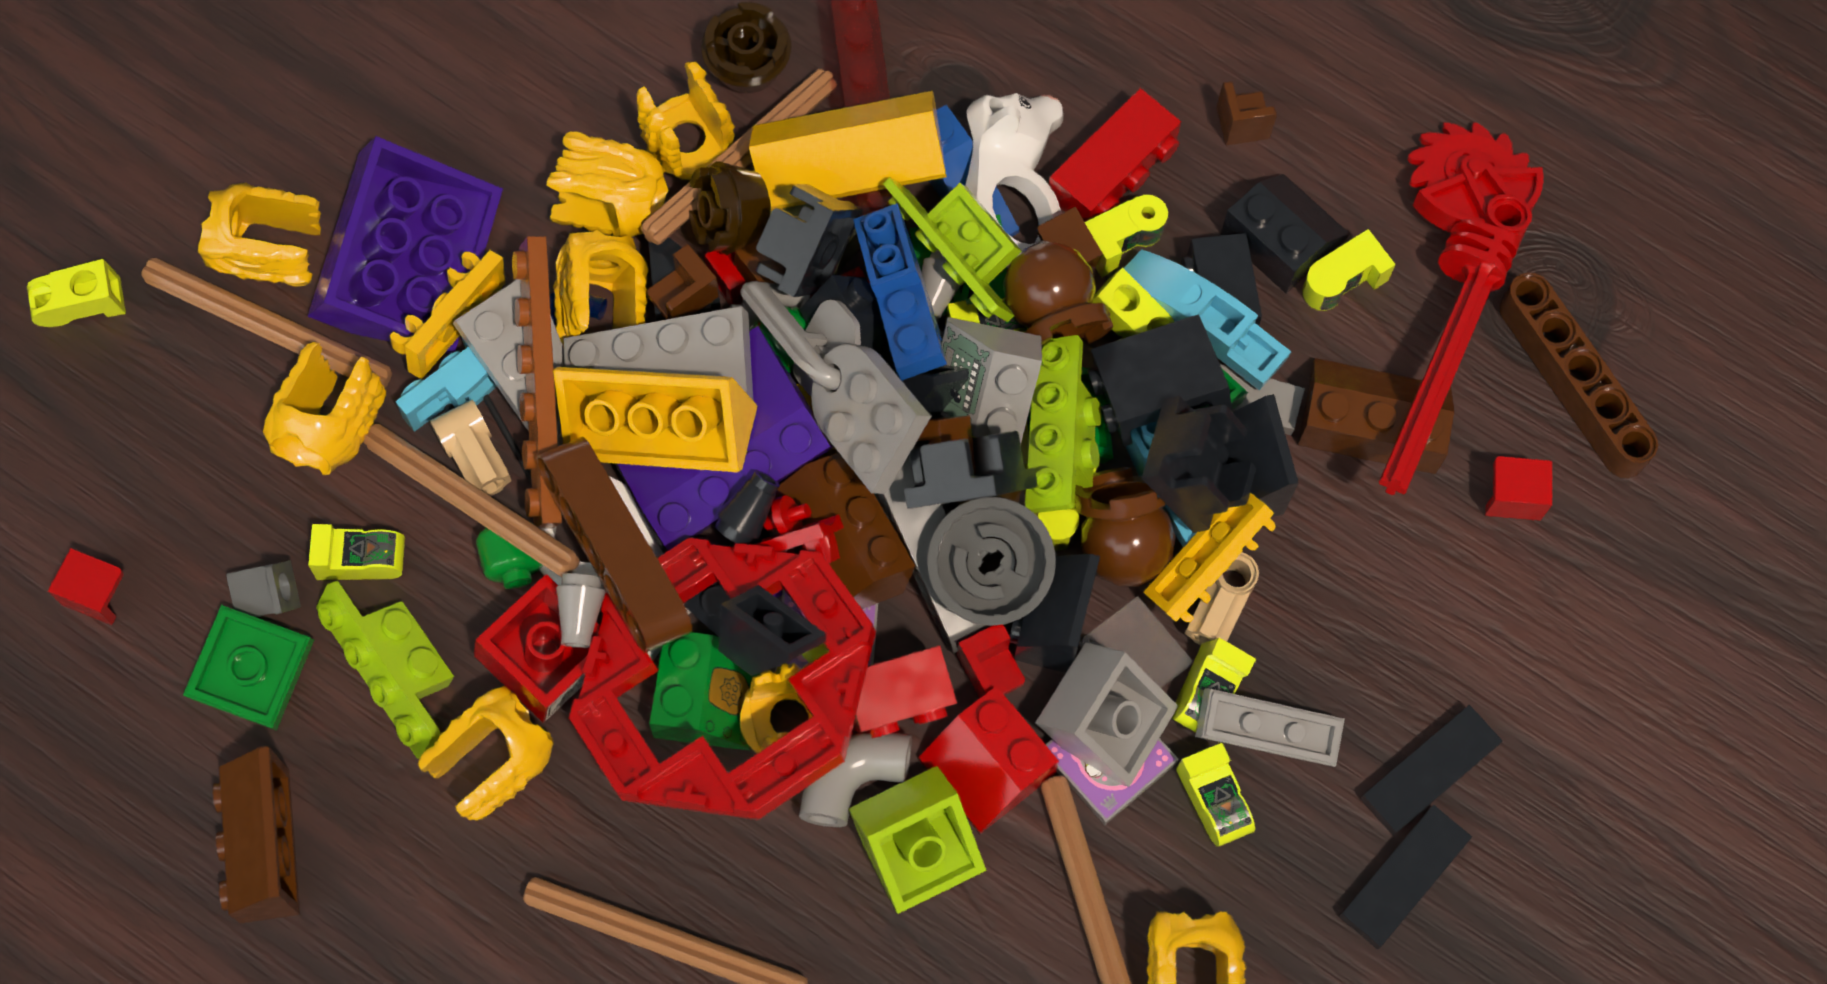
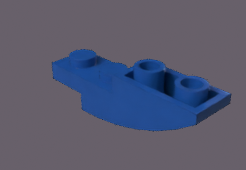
M898 203L853 219L871 288L878 301L895 369L901 381L947 365L936 317Z

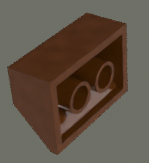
M1314 358L1298 445L1387 464L1422 380ZM1451 387L1416 468L1417 471L1436 474L1448 455L1454 418Z
M839 452L804 465L780 484L774 500L788 495L793 498L798 506L805 503L810 506L811 517L803 519V525L840 514L844 528L834 532L840 558L829 563V565L862 609L904 593L915 564L874 493L868 490ZM777 528L767 530L770 536L779 534ZM802 545L793 547L795 554H799L800 550H804Z
M269 746L260 747L220 766V782L213 784L215 810L217 813L222 812L223 831L216 833V849L219 860L225 861L226 880H222L219 883V898L223 911L228 910V914L239 923L300 915L290 772Z

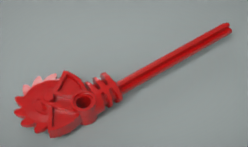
M1446 122L1442 127L1443 133L1428 132L1421 134L1419 140L1425 147L1414 150L1407 158L1408 162L1419 166L1413 172L1409 185L1412 187H1426L1419 190L1413 206L1429 222L1451 233L1450 237L1446 240L1445 249L1439 256L1438 264L1447 276L1463 283V286L1379 480L1380 485L1387 487L1385 492L1393 496L1396 491L1406 494L1489 294L1491 291L1498 290L1504 285L1507 272L1512 266L1513 258L1516 256L1522 239L1531 223L1532 211L1543 188L1544 177L1542 167H1527L1529 155L1527 153L1513 155L1512 143L1507 134H1500L1497 140H1494L1489 131L1477 122L1473 123L1470 131L1459 125Z

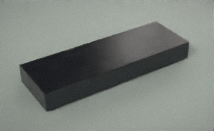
M1468 705L1368 790L1360 799L1394 836L1498 747L1503 740L1471 705Z
M1433 805L1339 917L1378 950L1460 853L1472 836L1438 807Z

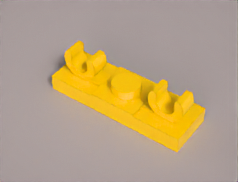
M489 250L480 260L475 254L465 251L462 254V265L471 271L459 273L455 269L449 268L447 271L448 282L453 289L449 293L445 292L437 298L431 310V317L423 324L418 317L407 315L405 318L406 329L414 333V335L402 337L395 332L390 334L392 348L396 352L406 355L408 372L422 379L460 336V333L453 325L454 321L499 292L505 285L504 261L500 255Z
M1250 492L1246 505L1228 508L1227 512L1213 514L1210 529L1197 532L1143 593L1174 621L1177 622L1181 618L1185 622H1191L1194 618L1187 611L1197 598H1200L1206 604L1211 600L1210 595L1205 590L1208 586L1211 587L1228 570L1232 562L1243 551V547L1246 546L1250 550L1255 551L1259 546L1252 538L1262 526L1271 532L1276 528L1275 523L1270 519L1274 512Z

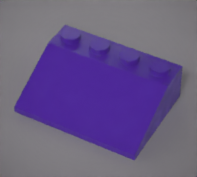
M375 136L358 154L308 317L351 334L391 342L390 334L392 332L398 333L402 337L413 336L414 333L406 329L405 318L407 315H413L421 319L424 324L431 317V310L437 298L441 294L449 293L453 289L448 282L447 271L449 268L455 269L459 273L471 271L462 265V254L465 251L475 254L480 260L483 258L503 189ZM460 336L444 354L450 355L456 351Z
M759 326L749 331L753 401L757 404V411L743 469L740 472L617 464L641 510L668 551L687 538H694L716 524L720 519L717 514L718 511L748 478H751L755 470L766 473L780 483L804 465L834 448L819 428L812 408Z

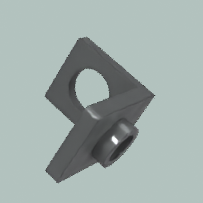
M291 560L236 571L226 575L234 610L258 617L272 613L280 614L301 607Z

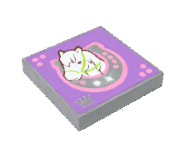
M1159 738L1130 787H1127L1068 753L1053 739L1046 744L1059 760L1056 772L1060 776L1067 778L1071 789L1104 825L1109 823L1160 779L1179 760Z

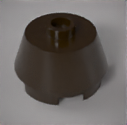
M740 2L737 3L738 8L728 10L718 17L717 14L712 17L702 38L701 52L707 68L724 85L737 92L754 93L771 85L786 67L791 55V39L787 28L774 15L771 9L758 3Z
M721 161L714 162L710 167L697 168L692 175L690 187L698 188V210H689V216L698 244H708L709 252L719 251L723 255H729L759 240L769 220L771 211L768 190L762 176L756 171Z

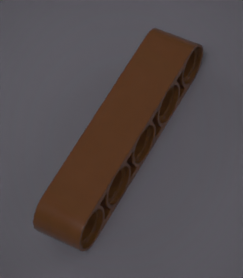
M1526 272L1519 274L1512 281L1500 303V313L1503 320L1606 468L1613 475L1620 478L1629 479L1637 476L1653 459L1658 450V439L1654 431L1549 282L1543 276L1536 273ZM1517 296L1528 297L1534 306L1523 304ZM1543 332L1554 334L1560 343L1548 341L1544 337ZM1569 369L1580 371L1585 376L1586 381L1575 379ZM1595 407L1607 409L1613 419L1602 417ZM1622 444L1634 447L1639 454V458L1628 455L1624 451Z
M580 437L537 455V465L545 485L640 649L647 653L691 633L692 624L685 605L589 442L584 437Z

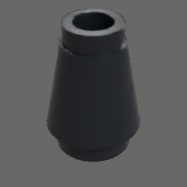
M755 470L751 478H748L718 511L717 514L720 519L715 525L717 530L735 543L750 544L753 539H759L780 484L766 473Z

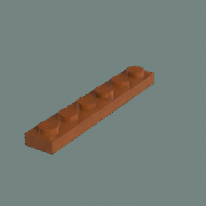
M526 237L519 246V251H514L512 257L513 277L515 280H521L522 298H516L515 322L517 327H523L524 345L518 346L517 366L519 374H526L527 393H521L520 416L522 422L528 421L529 440L523 441L522 460L524 469H531L532 488H526L525 511L527 517H533L536 527L539 529H551L562 523L561 511L545 485L537 465V455L558 447L546 237Z

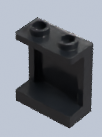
M1199 314L1091 349L1094 368L1087 370L1088 378L1095 397L1104 395L1107 405L1101 406V411L1109 434L1117 431L1123 447L1133 444L1131 430L1158 421L1163 400L1166 398L1180 396L1192 409L1209 405V407L1226 405L1232 411L1229 385Z

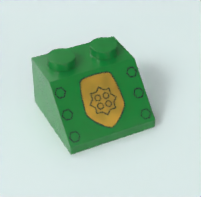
M691 632L663 645L649 723L653 737L656 739L692 743L703 736L710 746L750 751L751 747L741 734L739 716L743 698L747 690L750 689L752 678L760 675V673L751 676L720 653L719 637L714 635Z

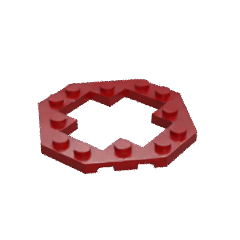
M687 538L657 558L683 603L717 581L730 599L758 585L772 595L784 589L804 618L827 634L826 642L823 644L829 652L788 679L792 688L813 717L729 773H727L703 736L659 764L617 699L659 670L648 653L640 649L606 591L601 607L603 613L597 636L592 637L582 671L585 675L579 699L574 698L569 719L622 801L759 820L845 762L876 630L871 620L821 552L800 550L799 554L775 552L774 548L769 546L735 543L734 547L712 545L706 539Z

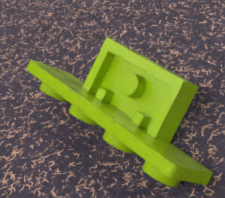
M889 177L883 183L893 196L888 203L890 205L898 203L903 219L908 221L912 218L919 226V229L915 232L917 238L931 252L940 251L947 260L942 264L944 270L959 285L962 286L965 282L974 292L969 299L984 316L990 318L994 314L1009 322L1015 315L989 286V283L1022 252L1021 249L963 184L959 183L928 213L906 187Z
M1078 335L1052 338L1042 345V363L1031 402L1027 469L1035 468L1038 487L1026 489L1025 507L1033 513L1072 509L1075 504V485L1083 486V488L1093 487V468H1098L1100 457L1098 445L1095 441V426L1101 424V407L1098 399L1091 396L1081 381L1083 341Z
M338 581L327 584L316 606L322 625L332 632L343 648L349 665L357 669L370 688V694L374 702L385 710L395 725L401 742L409 746L416 758L420 759L427 749L434 746L440 735V730L419 699L448 687L454 675L403 601L362 617Z

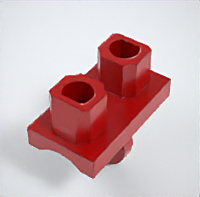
M784 495L773 501L771 507L772 514L767 516L764 524L766 530L777 528L779 534L762 539V542L752 544L773 547L775 552L795 554L793 547L802 545L805 551L821 552L826 561L831 563L840 558L834 532L844 528L840 514L803 525L802 520L811 517L810 506L807 503L798 506L793 498Z

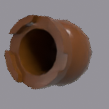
M1041 241L1022 249V252L1010 263L1002 282L1005 304L1015 315L1013 317L1014 320L1028 328L1024 333L1041 336L1042 345L1052 338L1078 335L1080 338L1084 337L1086 344L1089 345L1106 335L1113 328L1108 306L1103 303H1092L1096 292L1093 269L1078 250L1064 243Z
M1132 467L1108 469L1094 473L1093 487L1083 488V486L1075 485V506L1077 512L1087 516L1081 526L1080 544L1083 554L1100 556L1096 575L1100 579L1117 586L1139 587L1155 579L1171 561L1176 536L1168 512L1162 508L1166 503L1142 479V476H1133Z

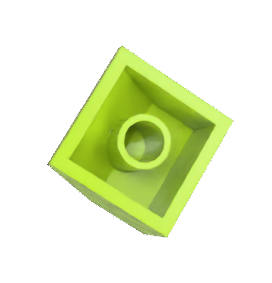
M938 766L849 808L864 849L897 914L986 871L958 793Z

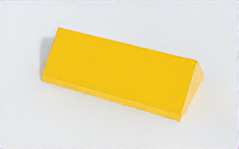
M933 91L755 125L752 128L749 150L754 170L762 176L766 184L771 211L775 208L784 209L808 204L790 194L793 185L808 184L834 198H841L887 189L883 183L889 177L902 186L947 177Z
M556 367L553 370L563 444L584 437L602 463L740 472L743 469L757 404L733 377Z

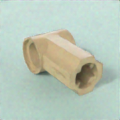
M473 400L430 420L449 459L453 457L466 481L490 497L502 491L512 481L504 462L490 440L492 435Z
M1241 552L1227 570L1240 573L1244 577L1246 585L1242 587L1230 586L1226 583L1222 574L1211 587L1208 586L1205 590L1210 595L1211 600L1207 604L1200 600L1193 614L1194 619L1189 622L1185 634L1195 643L1201 645L1219 637L1226 642L1228 641L1259 576L1258 565L1248 554Z

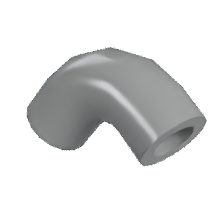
M870 732L851 736L845 762L804 789L799 817L808 823L820 826H847L852 797L862 784L873 780L898 783L906 781L911 757L912 735L893 732L871 738Z

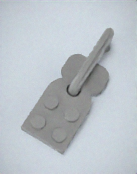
M757 281L745 283L740 291L742 298L795 362L792 367L793 373L797 381L812 397L814 417L821 431L871 493L886 494L930 420L931 415L875 350L861 346L860 324L844 303L838 300H826L821 303L804 331L785 306L801 309L810 299V295L792 297L779 290V284Z

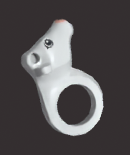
M1017 93L1002 97L985 95L973 101L967 109V119L973 137V153L965 186L996 221L992 195L996 185L1001 184L1014 187L1027 197L1035 209L1039 225L1062 214L1055 193L1044 178L1034 172L1045 149L1049 135L1059 128L1063 122L1062 104L1051 95H1041L1031 99ZM1009 235L1021 250L1041 242L1038 236L1035 243L1026 244L1015 240Z

